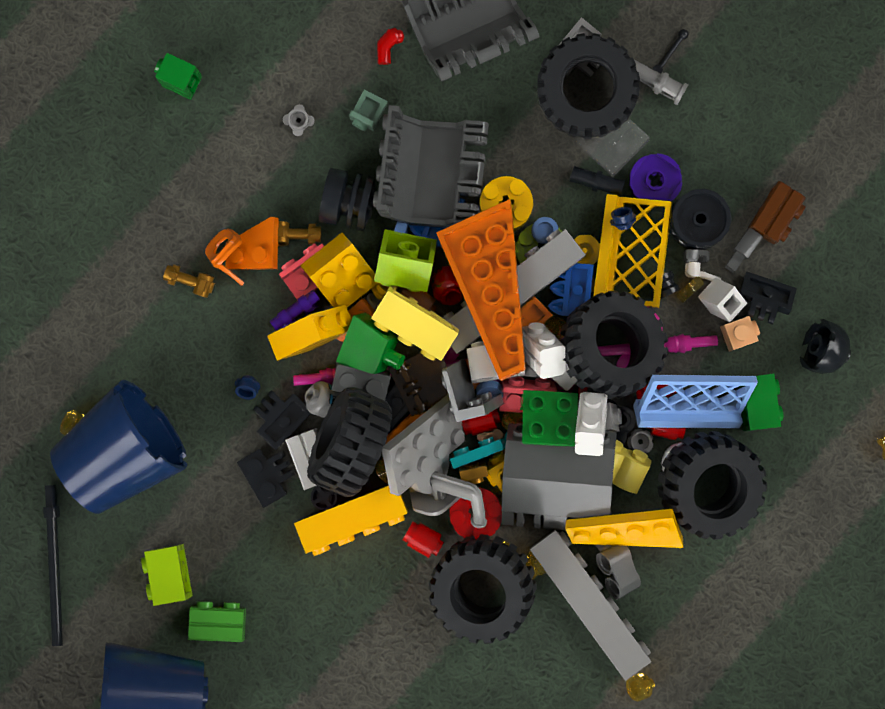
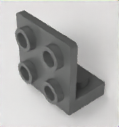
M465 358L442 369V384L448 391L450 398L449 408L451 413L455 415L456 422L485 416L504 404L502 394L492 395L491 391L478 395L475 394Z

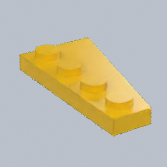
M673 509L566 520L565 529L572 544L683 548V536Z

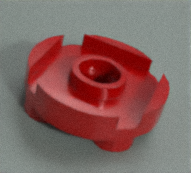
M478 487L482 492L485 518L487 520V525L483 528H476L471 524V514L468 512L472 508L471 501L460 498L450 507L451 524L454 530L463 538L473 535L477 540L480 534L489 535L490 537L498 530L502 522V506L498 498L489 490Z

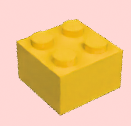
M343 233L339 234L300 265L333 308L346 305L348 308L378 284V282H374L375 273Z

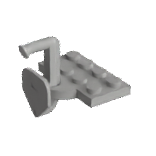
M447 394L383 446L382 455L390 494L400 496L409 488L413 510L427 516H436L444 513L460 498L471 501L473 511L471 524L476 528H483L487 525V520L485 518L481 490L473 483L447 476L449 454L465 441L462 421L456 422L455 415L451 413L449 408L450 398Z

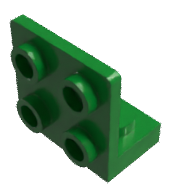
M523 390L520 400V410H523L522 443L575 447L578 393Z

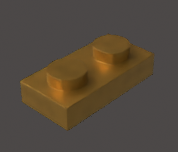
M485 460L468 463L459 467L460 477L463 481L477 484L484 481L483 477L488 476Z

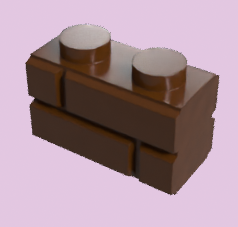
M778 181L773 186L748 228L754 229L765 240L774 245L779 240L784 242L792 228L788 227L793 218L798 220L806 208L802 204L806 197L783 182Z

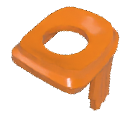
M224 229L210 241L205 249V254L213 267L219 268L242 286L244 281L222 264L242 244V239L234 230ZM228 239L227 244L222 248V250L218 254H216V250L219 247V245L224 240Z

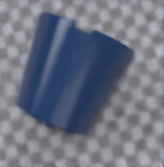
M126 380L118 382L50 451L53 468L64 487L80 505L95 514H100L180 473L188 465L183 461V458L187 456L184 446L168 418L157 405L153 408L144 399L146 393Z
M106 642L100 709H205V703L208 701V677H204V661Z

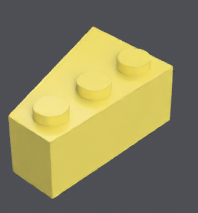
M390 285L371 317L375 321L374 325L384 332L391 330L398 334L397 339L407 346L411 347L414 344L421 348L420 353L428 359L434 361L437 358L442 361L457 337L459 329L435 312L428 311L418 305V301L410 297L408 299L397 292L398 287Z

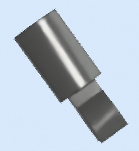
M748 228L733 249L735 253L724 268L731 273L735 272L742 261L749 258L763 236L754 229Z

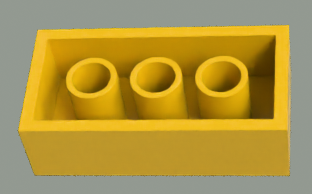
M386 486L294 523L305 553L312 552L316 556L330 549L329 544L338 542V545L341 546L354 541V535L363 532L364 536L379 531V525L387 521L389 526L405 520L404 515L408 513L402 494L400 496L390 494L389 486Z

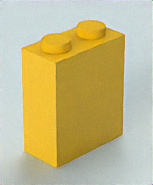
M346 305L310 314L267 337L278 361L314 350L347 334L352 319Z

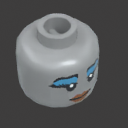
M323 381L314 383L305 394L307 410L311 414L325 418L330 406L333 405L335 398L340 395V392L332 391V384Z

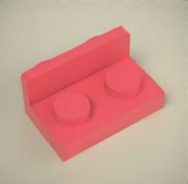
M315 243L303 251L305 256L298 261L292 259L281 267L283 271L279 275L296 299L302 295L305 296L312 290L318 289L300 265L323 248V244L317 246Z
M521 376L502 380L504 404L499 407V411L523 413V410H520L523 390L557 392L555 381H551L548 378L528 380Z

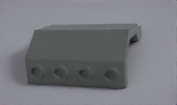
M516 0L401 1L423 53L441 82L452 77L450 70L453 71L454 75L460 74V65L466 62L473 68L477 66L475 58L479 64H482L500 56L501 51L499 47L506 53L510 51V42L516 40L521 46L526 44L524 37L528 42L540 37L535 24L530 17L525 16Z
M389 105L388 114L383 116V130H386L385 140L380 141L379 148L380 156H383L382 166L378 165L376 172L377 182H380L379 191H375L373 197V206L377 209L380 216L407 223L408 225L447 228L476 215V213L478 214L480 206L472 203H460V196H481L482 190L479 188L483 184L485 166L483 162H485L486 155L480 152H468L465 150L466 145H487L489 123L470 120L457 123L421 121L403 115L400 106Z
M509 423L502 482V525L514 526L515 513H517V526L523 527L525 514H535L533 518L534 528L541 527V515H544L543 529L566 531L565 527L568 517L578 519L610 515L617 432L605 431L603 455H579L575 453V447L523 444L522 423Z

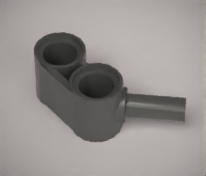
M595 545L600 550V553L596 555V561L600 570L606 575H611L605 579V587L610 596L614 599H620L640 587L641 580L636 572L631 552L627 546Z

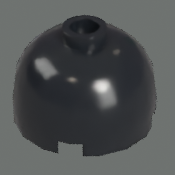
M820 319L822 322L820 324H812L805 334L802 346L808 344L805 356H800V362L802 367L819 374H827L837 371L849 360L851 355L850 339L842 327L828 320Z

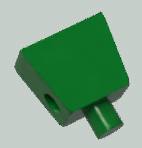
M366 312L354 315L336 362L371 374L384 372L388 366L399 370L404 363L405 356L394 351L398 336L390 330L384 332L374 325L375 321L371 319L372 316Z

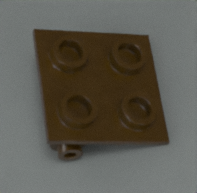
M419 353L405 360L399 370L392 367L388 368L411 416L428 411L429 408L433 407L448 394L441 380L442 369L447 367L444 359L440 361L436 358L433 361Z

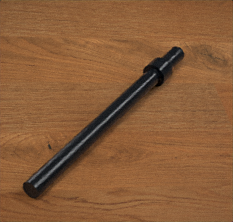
M46 485V507H43V516L47 522L52 646H63L57 525L60 509L56 502V485Z

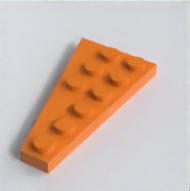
M509 199L436 232L501 381L526 370L512 204Z

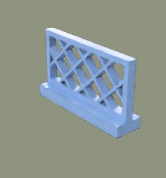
M652 375L642 399H636L633 405L638 428H740L743 423L741 413L758 383L756 376ZM657 385H668L659 390L656 388ZM687 385H694L686 390L682 389ZM714 385H720L712 390L708 389ZM738 386H745L736 391L734 390ZM701 391L703 392V394H701V395H699V396H697V397H695V398H692V397H691V396H693V395H695V394H697V393H699V392H701ZM677 392V394L669 398L666 397L670 393ZM725 392L729 393L721 398H717V396Z

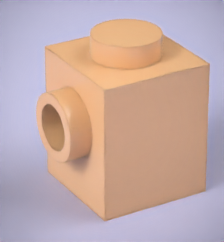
M750 316L720 327L729 352L759 341L757 338L760 335L758 325L755 320L751 321Z

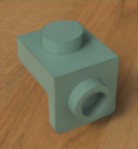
M364 89L354 110H351L349 114L350 119L353 120L352 125L363 131H366L367 128L374 131L388 101Z

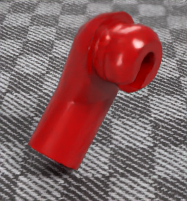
M390 28L378 40L379 65L391 64L390 49L395 44L403 42V31Z

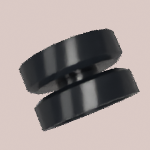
M708 189L692 190L684 194L672 207L669 231L674 240L683 248L707 250L720 242L729 231L731 224L730 208L725 199L715 191ZM702 216L704 218L702 224L696 221V217Z

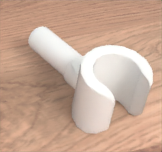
M688 262L685 264V275L689 278H701L712 281L714 278L721 280L720 277L700 271L701 263Z

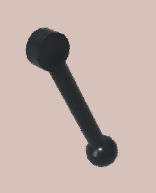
M682 29L679 31V37L661 62L654 66L652 70L660 74L663 72V66L681 41L688 38L689 33L687 30Z

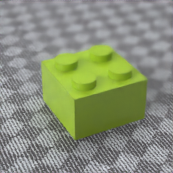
M385 229L374 282L381 283L387 287L391 285L407 288L412 292H427L437 240Z
M184 544L144 552L145 557L141 558L144 574L148 573L150 584H146V593L148 600H153V606L184 601L193 596Z

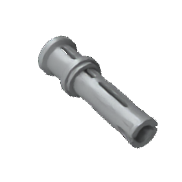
M634 60L636 70L639 72L640 82L653 88L652 91L658 95L660 93L673 100L675 105H678L689 84H681L670 78L668 73L662 72L660 74Z

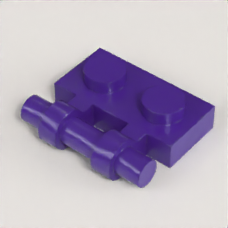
M314 290L305 296L302 295L297 299V302L287 309L281 310L277 313L276 317L270 320L276 331L296 322L295 319L304 313L308 316L319 308L317 303L321 300Z

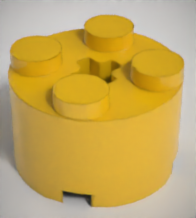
M510 176L498 177L484 187L480 196V212L502 203L503 199H510L511 203H513L514 231H517L526 224L533 209L531 191L520 179Z

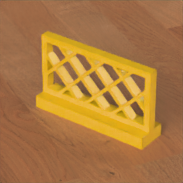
M607 194L593 296L614 291V287L623 280L631 290L629 293L632 296L638 297L637 292L649 283L654 289L653 301H645L644 305L646 307L659 308L673 204L671 201L628 198ZM625 204H634L641 211L636 216L635 223L645 216L653 227L640 236L632 226L630 229L638 239L625 248L620 238L621 234L626 230H619L611 225V213L617 208L625 207ZM640 205H645L648 207L643 210V208ZM654 207H665L664 218L655 224L647 213ZM663 224V228H662V232H661V231L659 230V227ZM656 230L661 236V243L651 250L644 239ZM641 242L649 253L636 262L629 251ZM619 246L623 249V251L620 252V253H619ZM658 251H659V259H658V258L656 257V255H655ZM626 254L634 265L622 274L617 268V261ZM653 257L658 263L657 271L648 277L640 266ZM638 269L646 280L633 289L626 280V277ZM616 272H617V274H618L620 277L615 280ZM656 277V282L654 285L652 280Z

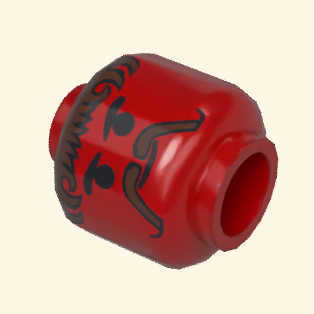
M451 266L441 267L431 275L430 287L437 302L443 305H455L464 298Z

